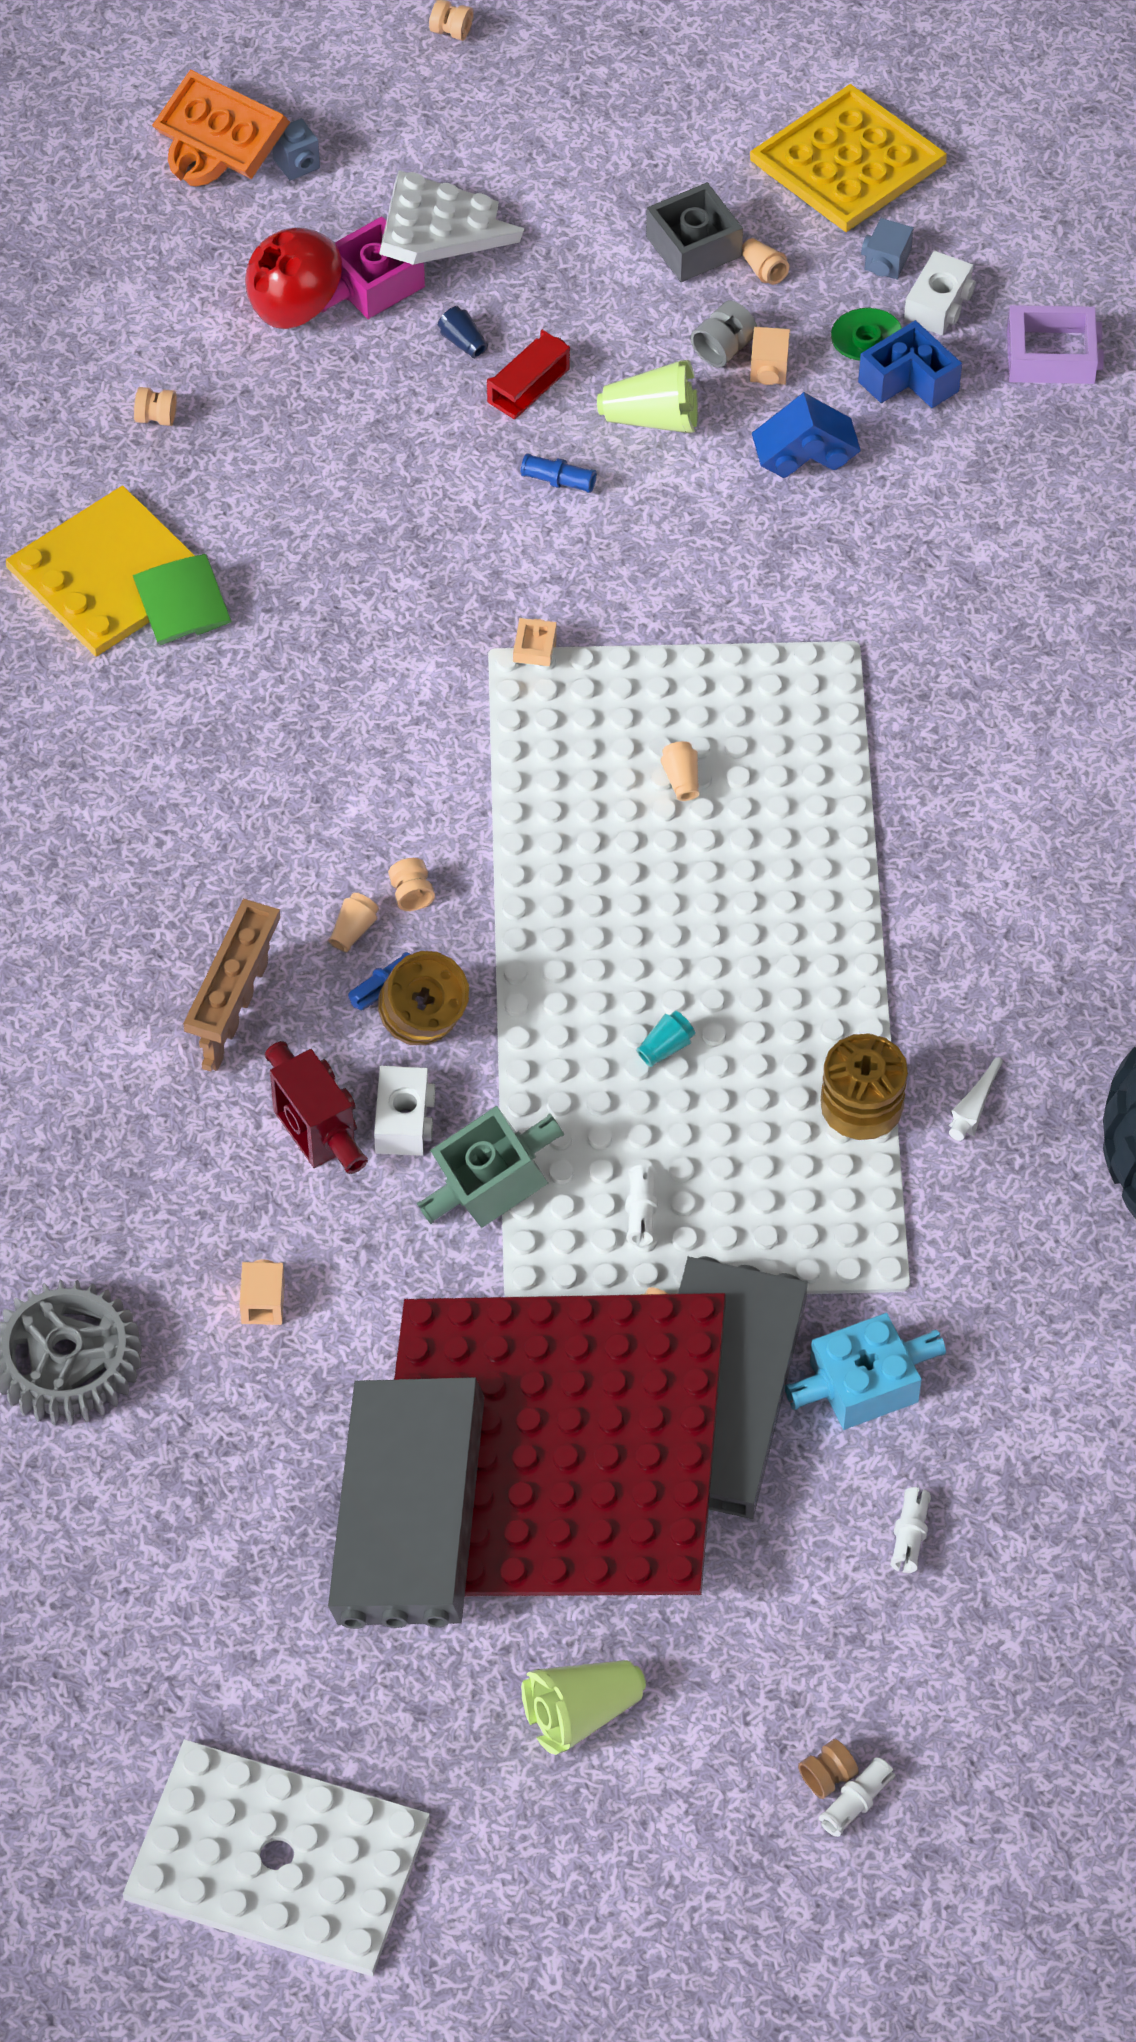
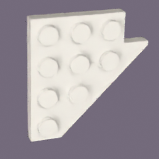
M399 170L394 184L379 254L414 265L519 243L524 228L496 220L499 201L493 200L485 194L470 193L458 189L450 183H438L426 179L418 173H407Z

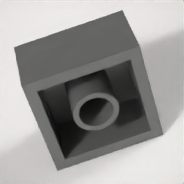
M708 182L647 207L646 237L680 282L742 257L743 227Z

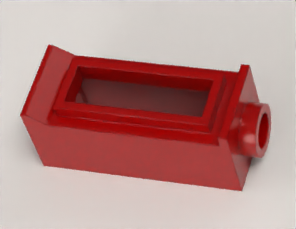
M542 329L539 339L536 338L495 377L487 379V402L515 420L570 370V346L561 338L554 337Z

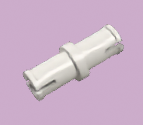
M642 1164L632 1167L630 1171L631 1191L630 1196L626 1199V1211L629 1213L627 1240L629 1243L636 1245L637 1234H640L639 1246L652 1243L653 1215L658 1209V1200L654 1197L656 1170L648 1165L647 1176L643 1177L644 1165Z
M917 1487L905 1490L901 1518L895 1522L894 1534L897 1538L890 1565L893 1569L899 1571L901 1561H905L903 1573H912L917 1570L921 1541L926 1539L928 1531L925 1520L931 1495L923 1489L921 1499H917L919 1492Z
M876 1757L854 1781H848L841 1788L842 1794L819 1816V1821H822L821 1825L833 1836L838 1837L860 1812L866 1813L873 1806V1799L895 1778L892 1767L883 1759Z

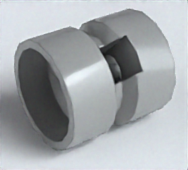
M728 300L719 306L709 319L704 320L692 332L690 336L691 344L702 360L713 367L720 368L725 366L737 354L738 350L744 348L753 339L754 327H757V324L751 313L743 305Z

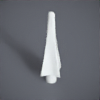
M997 1057L993 1060L977 1084L952 1110L954 1119L949 1124L951 1127L949 1134L953 1139L961 1141L966 1133L975 1136L989 1091L1002 1065V1058Z

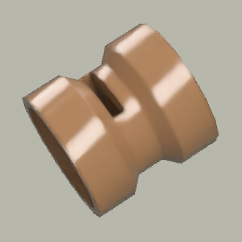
M833 1739L824 1745L818 1757L810 1755L798 1763V1769L803 1780L813 1793L821 1799L835 1791L836 1783L840 1781L848 1782L859 1774L858 1766L853 1756L837 1739Z

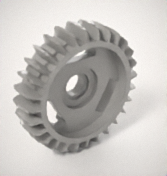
M60 1279L57 1289L50 1290L47 1284L43 1283L41 1294L35 1295L32 1290L28 1289V1301L23 1302L15 1298V1311L3 1310L4 1322H0L1 1395L7 1394L10 1406L19 1403L20 1412L23 1416L34 1408L37 1422L43 1418L45 1413L50 1414L53 1425L56 1424L59 1415H65L69 1425L73 1424L74 1415L81 1414L84 1420L88 1422L90 1410L96 1409L103 1416L105 1414L103 1403L107 1401L117 1407L118 1398L116 1392L128 1395V1382H136V1369L141 1368L140 1354L142 1351L138 1325L133 1322L131 1311L124 1310L120 1298L114 1301L111 1300V1294L108 1289L97 1295L94 1283L84 1291L81 1290L78 1280L75 1281L73 1288H65L63 1281ZM63 1314L85 1315L98 1320L100 1324L95 1326L63 1316ZM64 1339L72 1340L77 1345L75 1350L68 1355H60L53 1350L55 1344ZM28 1343L31 1374L21 1375L17 1370L15 1350L18 1344ZM104 1367L107 1369L102 1376L92 1383L77 1388Z

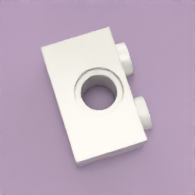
M934 251L906 298L904 322L910 324L916 320L926 330L943 336L949 324L955 325L958 321L962 309V301H969L974 292L976 281L972 280L973 264Z
M380 1066L374 1130L375 1154L423 1156L424 1141H432L433 1117H426L427 1107H434L435 1084L428 1083V1068ZM405 1109L411 1110V1112L409 1113H401L399 1111Z

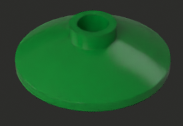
M859 308L843 314L835 321L831 330V340L839 353L850 359L860 361V354L902 329V327L892 314L884 310Z

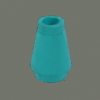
M675 1010L670 1015L664 1014L636 1051L640 1058L648 1066L652 1067L690 1045V1039L696 1032L690 1022L680 1012Z

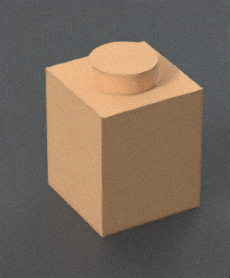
M754 327L750 382H758L765 385L786 384L790 329Z
M265 1259L254 1262H242L239 1303L241 1324L282 1325L285 1288L283 1263H274Z

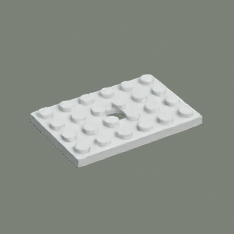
M184 1739L124 1889L123 1898L132 1903L373 1977L429 1823V1813ZM272 1841H284L294 1851L292 1862L281 1866L279 1870L267 1868L260 1858L263 1847Z

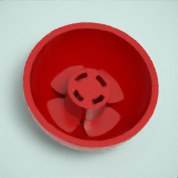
M308 228L283 229L265 238L252 253L245 275L247 296L257 315L266 324L279 329L300 326L318 315L333 297L340 281L342 259L339 249L330 238Z

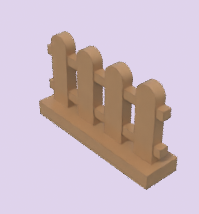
M243 898L183 1023L184 1032L201 1037L199 1047L203 1048L204 1060L202 1062V1069L210 1072L212 1070L218 1071L224 1058V1044L227 1038L233 1039L238 1029L239 1012L242 1007L248 1008L253 997L254 980L256 976L261 978L267 968L270 940L281 919L280 909Z

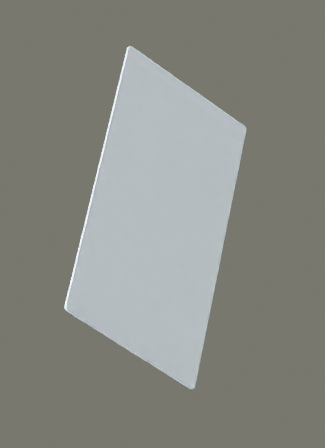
M855 641L554 647L550 666L513 662L514 648L491 649L488 653L499 1109L515 1131H519L521 1134L546 1118L550 1113L565 1134L536 1152V1158L533 1159L549 1184L502 1214L504 1296L645 1294L649 1287L658 1288L668 1294H678L688 1256L694 1258L702 1256L712 1257L722 1264L736 1267L750 1265L759 1269L760 1272L774 1275L782 1273L792 1274L800 1280L808 1282L807 1294L907 1291L910 1286L898 1124L889 1133L876 1139L856 1140L842 1136L831 1128L822 1115L820 1101L824 1062L828 1051L839 1040L853 1034L870 1033L891 1041L860 644ZM675 742H689L692 744V748L698 752L699 796L689 801H679L677 799L676 793L660 761L663 756L662 750L667 745ZM676 1010L690 1022L696 1034L690 1039V1045L650 1067L640 1058L636 1049L664 1014L670 1015ZM641 1164L644 1165L643 1177L647 1176L648 1165L656 1170L654 1197L658 1200V1209L653 1215V1241L645 1246H639L640 1234H637L636 1245L629 1243L627 1240L629 1213L626 1211V1199L630 1196L631 1191L630 1171L632 1167Z

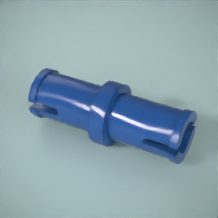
M529 453L525 454L520 471L521 476L550 482L552 487L560 488L563 485L583 490L587 493L593 491L597 478L596 470L569 465L564 459L557 458L556 461L533 456Z

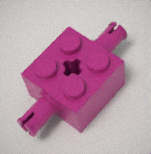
M381 216L335 242L341 254L342 272L333 297L321 313L347 299L367 319H370L425 287L424 262L413 265L379 254L386 220Z

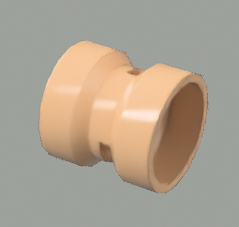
M437 0L430 15V31L437 34L450 33L452 38L464 41L472 26L473 8L464 5L455 7L452 6L450 1Z
M138 387L134 405L135 422L148 423L152 420L157 421L160 425L172 426L176 414V391L164 389L158 393L153 392L151 388Z
M406 858L390 867L388 871L391 885L397 889L395 898L401 910L414 911L425 908L433 902L435 893L432 884L426 880L428 871L422 859Z

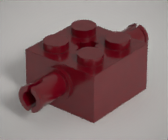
M284 1041L271 1045L265 1052V1058L273 1066L270 1069L273 1111L311 1166L316 1168L337 1157L347 1174H354L363 1169L368 1163V1158L354 1140V1131L357 1130V1125L353 1118V1110L356 1109V1105L350 1092L346 1088L340 1089L334 1081L335 1075L330 1064L325 1059L320 1061L312 1049L294 1056Z

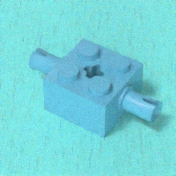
M884 1313L813 1339L811 1343L810 1365L815 1375L792 1384H786L785 1393L788 1402L793 1400L790 1406L793 1410H797L799 1407L827 1398L843 1430L919 1402L922 1381L914 1365L937 1356L945 1355L946 1348L943 1338L937 1340L940 1337V1333L938 1330H933L931 1333L904 1342L903 1339H900L889 1315Z

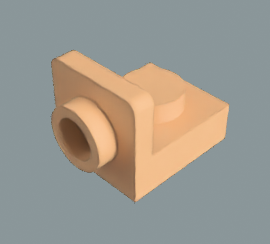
M519 618L513 650V662L550 666L553 648L556 647L557 622Z

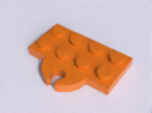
M190 69L152 126L159 133L173 140L168 153V163L172 173L180 181L184 179L190 186L196 187L209 184L219 178L227 168L252 179L290 124V121L283 114ZM196 161L193 169L186 173L188 166Z

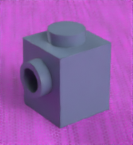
M302 118L291 122L272 148L274 161L289 181L320 168L319 140Z
M880 218L872 236L867 234L862 245L861 255L865 256L864 270L873 272L877 276H886L898 280L912 250L914 227Z

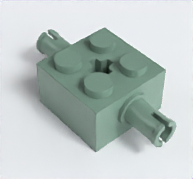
M495 1106L430 1150L447 1177L445 1180L447 1184L422 1201H418L417 1205L421 1208L420 1210L428 1222L432 1224L436 1219L461 1204L462 1207L465 1206L479 1226L483 1228L549 1184L533 1159L536 1158V1152L565 1134L551 1113L521 1134L519 1131H515L498 1106Z

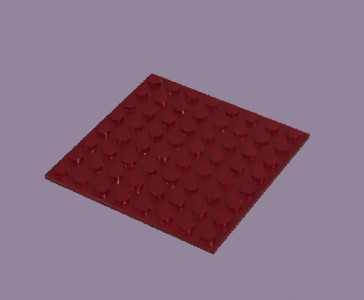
M725 1293L404 1299L394 1380L476 1378L485 1397L465 1596L702 1595L726 1305Z

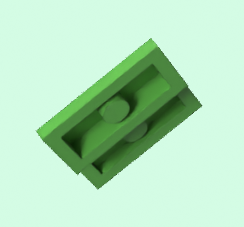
M206 554L169 562L133 575L155 638L160 646L195 632L197 635L232 622Z

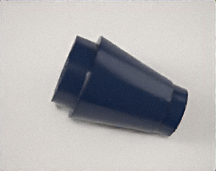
M454 306L440 317L437 325L441 329L440 334L469 354L473 359L486 351L488 343L484 340L467 310H461L459 306Z

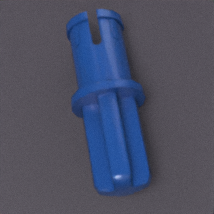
M403 953L401 957L383 969L376 968L373 971L372 977L351 990L348 994L351 1005L355 1009L362 1011L378 1001L380 991L391 971L410 953Z

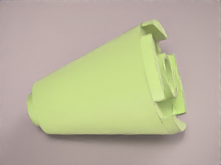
M681 360L605 385L603 393L597 394L599 415H605L606 421L683 433L695 432L694 427H697L698 402L697 390H693L691 382H688V379L695 378L691 362L689 360Z
M628 1660L536 1669L526 1674L530 1678L523 1680L521 1686L522 1701L530 1725L538 1723L544 1734L536 1737L537 1740L549 1753L557 1755L569 1750L642 1699L643 1690L646 1688V1681L643 1672L638 1666H634Z

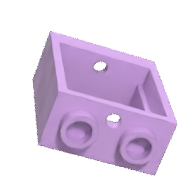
M1009 305L1007 320L1009 382L1095 384L1096 371L1103 370L1104 350L1097 349V343L1102 341V321H1096L1095 307ZM1025 332L1085 333L1086 354L1026 353Z

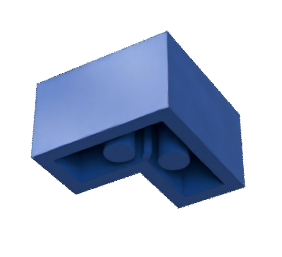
M915 320L860 354L858 382L881 404L909 387L926 404L934 408L959 392L962 363Z
M805 392L752 432L760 466L782 478L788 477L810 459L831 470H837L861 451L852 419Z

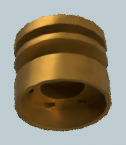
M419 951L407 955L393 968L380 991L378 1012L383 1026L394 1038L408 1045H428L440 1041L459 1021L469 1002V984L464 971L452 958L439 952ZM417 996L424 998L423 1004L426 1005L424 1010L417 1008L418 1002L415 1001Z
M853 1034L839 1040L828 1051L824 1062L820 1099L822 1115L829 1126L842 1136L856 1140L876 1139L889 1133L900 1121L904 1109L908 1077L906 1058L898 1046L888 1039L874 1034Z

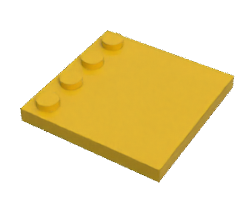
M849 84L751 150L750 160L843 231L848 232L945 165L947 153L852 84Z
M122 485L5 560L7 568L97 657L150 622L133 575L195 555Z

